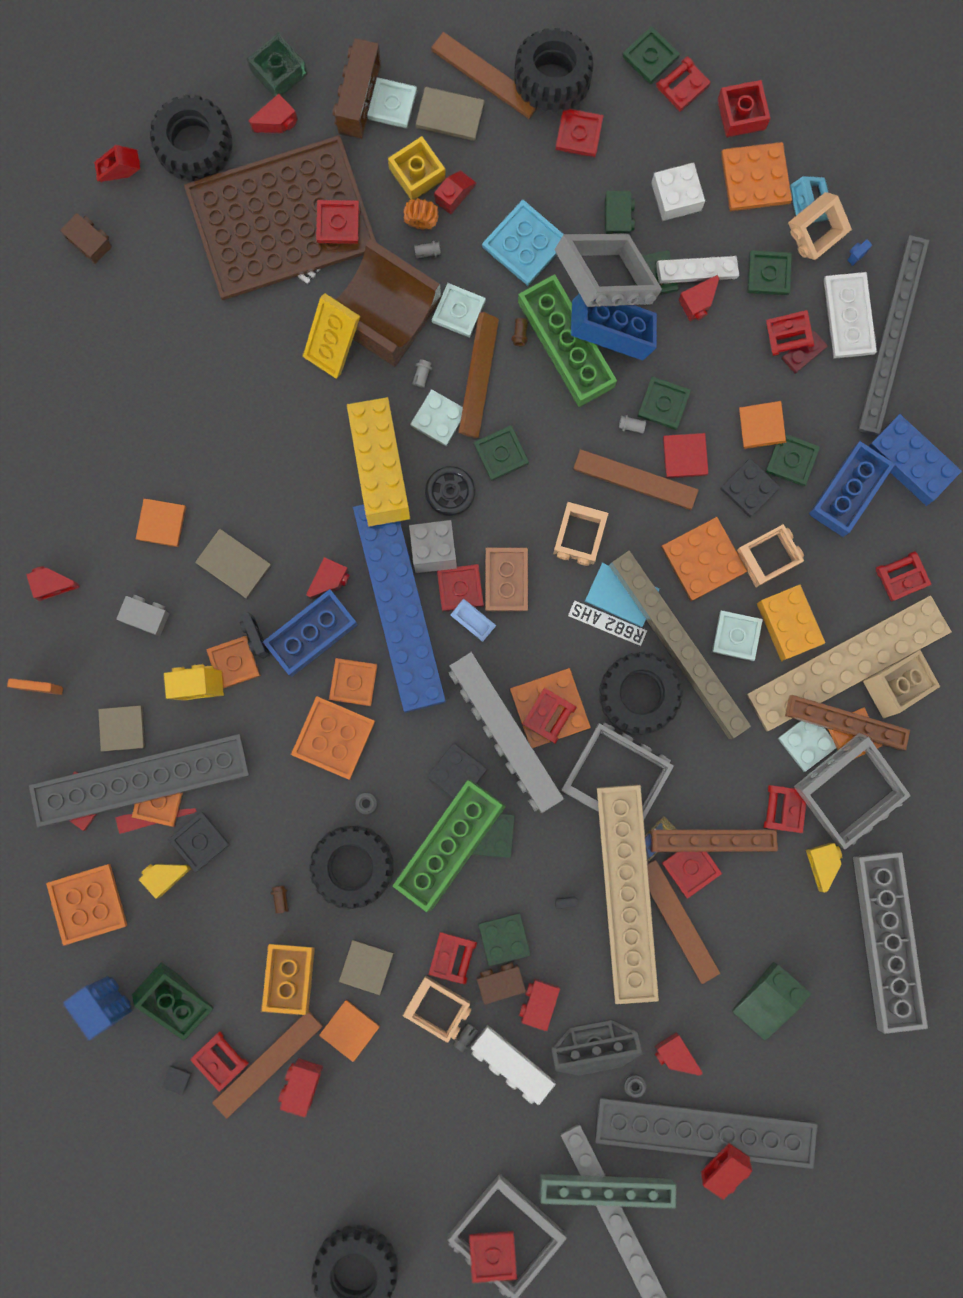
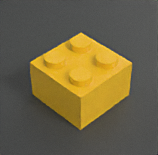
M422 136L388 158L390 171L410 199L415 200L446 179L444 166Z
M193 665L192 669L177 667L172 668V672L164 673L166 699L185 701L224 696L222 670H216L214 666Z

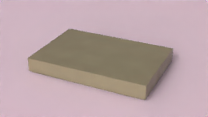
M425 87L416 121V128L475 141L484 107V100Z
M221 529L217 531L195 562L246 599H248L271 567L270 563Z

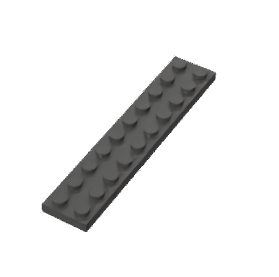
M238 734L29 785L36 825L38 828L250 775L241 735Z
M599 1097L595 1143L716 1157L730 1143L748 1155L752 1162L813 1169L817 1123Z

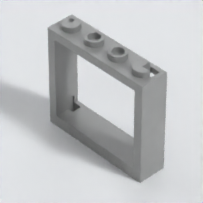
M564 234L555 248L556 254L587 307L648 305L657 299L662 290L629 234ZM620 255L637 285L599 287L582 256Z
M605 722L603 725L599 723L560 791L599 812L598 801L572 787L571 784L601 733L662 768L642 805L644 821L674 765L670 764L671 760L666 758V756L652 754L650 747L642 743L640 746L633 743L634 739L625 733H622V735L614 732L615 728Z
M861 733L857 734L794 786L836 845L843 849L848 848L851 844L854 845L857 839L869 833L874 825L879 821L885 820L890 812L902 806V803L911 796L871 739ZM865 751L893 791L839 834L810 794Z
M499 1173L448 1234V1242H450L449 1245L453 1248V1251L456 1253L461 1252L466 1257V1262L471 1266L470 1245L459 1234L494 1192L499 1189L552 1237L514 1284L510 1280L489 1282H494L499 1286V1291L503 1296L505 1294L508 1298H518L564 1243L567 1236L561 1227Z

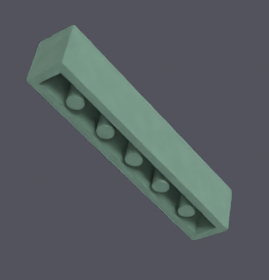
M540 1174V1200L544 1204L675 1208L676 1184L672 1179Z

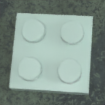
M377 78L367 114L368 119L407 128L417 87Z
M447 283L432 318V323L470 338L486 298Z
M431 389L410 425L447 447L460 425L463 407Z
M720 611L712 653L754 661L763 619Z
M799 721L778 737V740L803 772H806L836 748L832 737L824 727Z

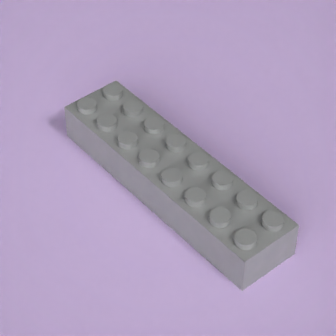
M472 652L451 664V671L448 672L450 678L455 685L460 684L462 688L460 694L466 703L470 701L473 705L471 711L477 721L482 719L485 724L482 729L489 739L493 737L497 743L494 745V748L500 757L504 755L508 762L505 765L511 775L515 773L519 778V781L516 783L523 793L527 791L531 799L528 802L535 812L539 810L540 813H543L562 801L564 798Z
M888 852L853 857L877 1030L887 1034L928 1029L902 852Z

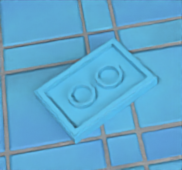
M602 563L585 602L643 627L646 618L611 568Z

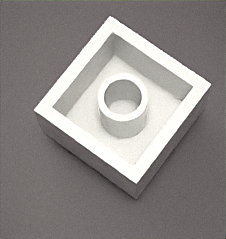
M694 163L654 173L651 184L662 221L702 211L705 199Z

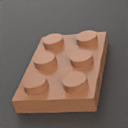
M486 548L485 611H528V548Z

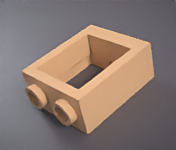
M827 192L823 193L788 222L791 236L798 244L799 253L803 257L816 260L852 230L839 197ZM826 212L832 229L813 244L806 227Z
M568 502L553 552L557 554V558L563 560L572 558L577 560L578 564L585 566L594 564L608 513ZM569 515L599 523L591 554L561 546Z
M784 524L745 544L736 551L755 587L768 582L804 561V554L801 548L794 544L792 540L794 538L789 528H785ZM778 535L792 562L765 576L750 549Z
M425 975L403 1016L448 1043L450 1038H456L461 1029L458 1027L461 1019L466 1020L472 1009L469 1008L470 1001ZM430 986L462 1005L447 1032L415 1013Z

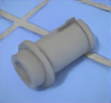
M433 241V243L414 245L416 259L428 256H435L436 258L437 255H441L439 242L435 243Z
M419 360V363H416L417 370L412 384L425 388L428 373L432 370V367H430V362Z
M628 415L621 416L619 428L622 431L626 429L644 433L645 420L629 418Z

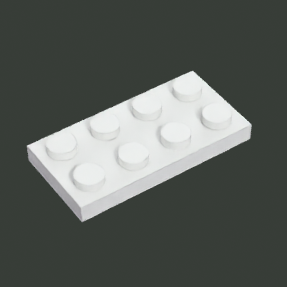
M867 273L825 276L824 286L833 357L875 355L877 351Z

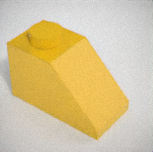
M827 843L806 850L818 891L823 893L829 890L841 866L840 859L842 858V853L839 846H836L835 843Z
M150 864L141 872L143 876L139 881L157 899L164 895L192 868L189 865L156 864L152 866Z

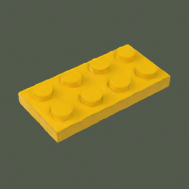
M324 293L318 303L303 357L337 379L342 373L360 316Z

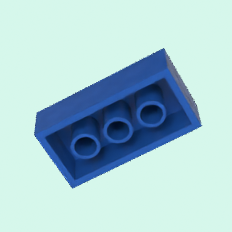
M579 293L572 300L571 336L644 360L657 348V313L635 305L587 307Z
M901 414L868 446L895 464L890 473L926 506L933 502L962 472Z
M859 441L852 448L809 512V515L840 536L845 537L850 533L895 464Z
M329 589L265 639L263 643L287 674L293 677L358 626V624Z
M108 976L85 986L63 1003L88 1040L106 1031L132 1012L130 1001L126 996L122 997L118 991V984L113 978L110 979Z

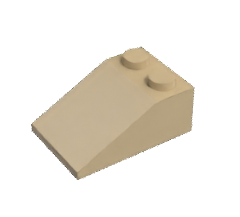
M921 650L910 654L863 681L883 718L901 713L940 687Z

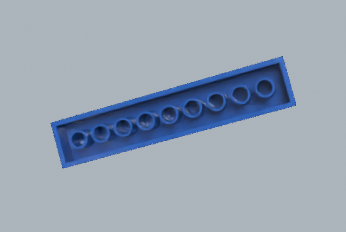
M364 504L355 506L353 510L403 710L405 713L446 703L401 523L397 521L368 527Z

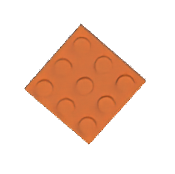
M783 142L722 150L721 156L730 211L791 203L792 197Z
M718 517L661 546L690 601L747 572Z
M570 668L510 688L522 724L545 687L577 707L557 736L558 739L591 728ZM558 705L544 730L550 733L564 707ZM522 725L528 743L532 748L550 742Z
M316 696L291 755L350 780L375 721Z
M111 864L46 883L63 946L128 926Z

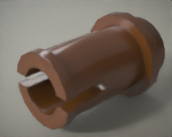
M515 319V331L511 339L515 346H525V343L528 342L526 337L527 319Z
M285 885L272 887V892H270L274 898L276 914L289 911L286 898L288 890L285 889Z

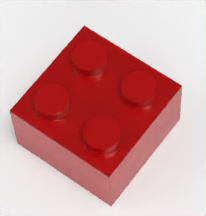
M762 80L721 88L717 100L726 137L766 130L771 118Z
M300 1058L295 1064H291L285 1077L288 1084H285L284 1088H282L278 1102H281L280 1110L306 1117L323 1069L322 1065Z

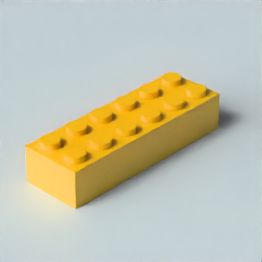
M388 397L347 404L368 527L410 519Z

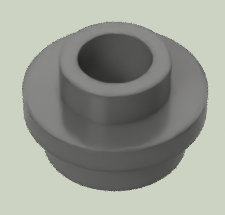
M363 793L357 797L355 806L360 813L370 814L376 809L377 801L372 794ZM366 799L370 801L368 808L362 805V802Z
M632 1075L626 1079L624 1088L630 1097L638 1098L645 1093L646 1083L642 1077ZM634 1082H637L639 1084V1087L636 1090H633L631 1088V1085Z

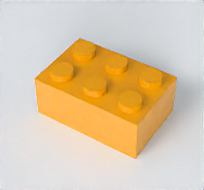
M801 585L775 594L757 603L781 661L825 644V640Z
M276 944L268 945L262 1002L263 1012L300 1015L309 1013L315 948Z

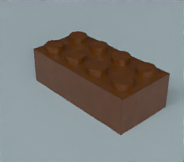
M354 38L353 46H349L347 57L349 62L343 68L344 81L338 88L339 101L334 104L333 116H335V125H337L339 134L363 139L368 119L367 114L381 67L379 43Z

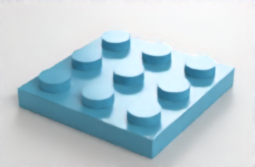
M522 200L482 243V247L523 283L529 286L557 255L555 248L564 234Z

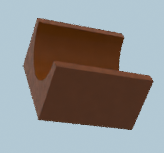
M369 239L365 245L364 257L355 276L343 293L335 300L360 316L353 340L396 367L437 308L441 300V290L438 282L372 239Z

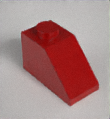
M278 94L248 121L254 132L284 133L286 130L292 129L298 119L295 110Z
M115 145L95 161L97 181L104 182L131 177L140 170L138 150Z
M461 170L448 176L434 193L435 203L449 214H452L474 188L476 182Z
M718 275L680 294L678 301L690 321L695 318L700 320L708 315L707 312L711 307L719 281Z
M324 557L306 596L313 600L322 596L329 589L332 592L340 590L342 585L346 586L350 578L348 568Z
M44 566L34 568L32 573L26 574L33 598L39 601L80 588L78 583Z
M677 1032L655 1045L658 1051L655 1053V1056L661 1065L666 1064L669 1069L698 1076L703 1074Z

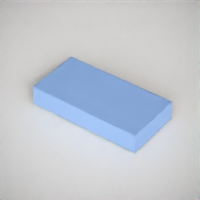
M464 598L450 614V616L482 642L496 626V624Z

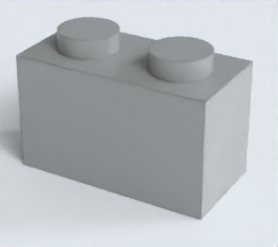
M133 595L132 598L126 596L117 620L161 636L170 614L164 610L165 606L155 602L149 605L144 603L146 599L137 595Z

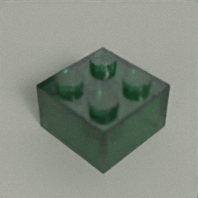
M279 33L247 58L251 72L274 97L278 94L282 96L307 75L305 62Z

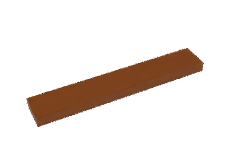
M443 32L431 47L435 54L528 119L537 110L538 107L535 109L530 106L529 101L526 103L521 98V94L517 92L516 84L512 79Z
M485 312L479 313L459 427L460 434L473 439L479 438L499 322L498 318Z
M581 449L573 468L574 471L688 510H692L699 490Z
M789 696L785 713L787 717L854 737L861 733L868 736L874 743L901 751L907 749L909 729L799 696Z
M650 830L651 852L778 851L777 830Z
M653 860L648 863L649 893L700 983L704 984L721 973L658 862Z
M310 1011L308 1014L303 1015L222 1092L212 1104L227 1119L315 1035L323 1025Z

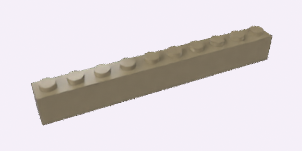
M628 551L614 560L609 567L642 612L651 628L728 739H733L750 728L751 725L631 552Z

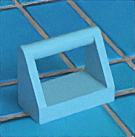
M801 177L790 185L796 216L814 202L811 187L818 186L820 196L825 192L828 193L825 178ZM826 212L814 222L829 220Z

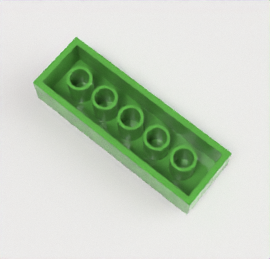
M555 274L519 293L518 303L578 407L615 388L617 380L597 345L571 336L572 303Z
M467 780L396 880L393 887L424 911H432L506 805L474 781Z

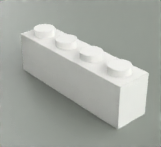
M489 1025L483 1029L471 1044L472 1054L479 1061L482 1062L484 1059L490 1064L489 1069L499 1076L501 1073L506 1077L507 1080L505 1082L514 1090L518 1087L523 1092L522 1096L531 1104L535 1102L540 1105L555 1086V1081Z

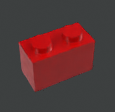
M535 978L533 983L529 982L525 994L529 997L527 1003L522 1004L519 1013L523 1024L547 1031L560 991L559 986Z
M729 1143L701 1171L703 1186L724 1200L736 1190V1187L744 1179L750 1176L752 1172L750 1157Z

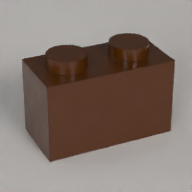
M76 213L60 231L71 244L96 264L112 247L108 241L109 236L101 229L97 231L93 227L95 224L87 216L82 218Z
M513 962L500 966L501 970L493 972L492 969L480 972L481 976L477 977V982L484 1005L526 992L518 964L513 965Z

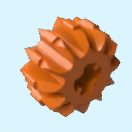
M419 198L416 200L411 199L404 207V222L409 224L410 227L425 230L426 228L432 229V227L436 226L438 207L433 205V202H428L425 199L420 200Z

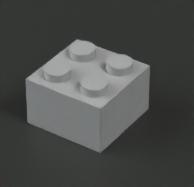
M451 520L409 525L415 573L457 568Z

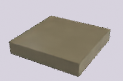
M142 706L98 709L101 752L145 748Z
M352 940L339 982L380 995L394 953Z

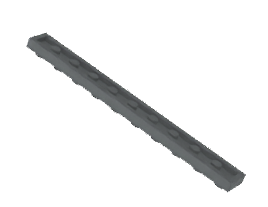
M912 235L907 237L857 431L875 436L880 434L929 244L927 239Z

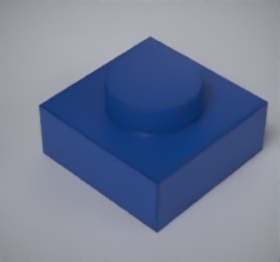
M867 239L862 244L858 242L849 251L851 255L847 261L854 266L869 251L872 244Z

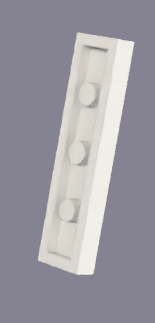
M736 256L660 260L656 263L659 284L706 281L715 275L719 276V280L737 279L739 277Z

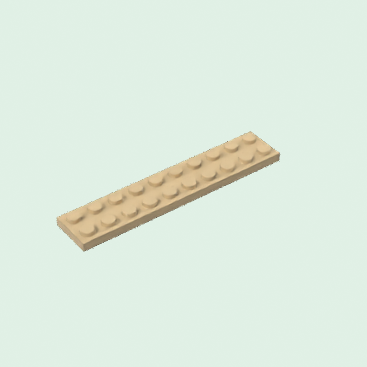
M930 595L746 694L766 732L792 719L785 716L790 695L822 703L951 633V630Z
M639 784L597 788L615 1004L659 1001L641 786Z

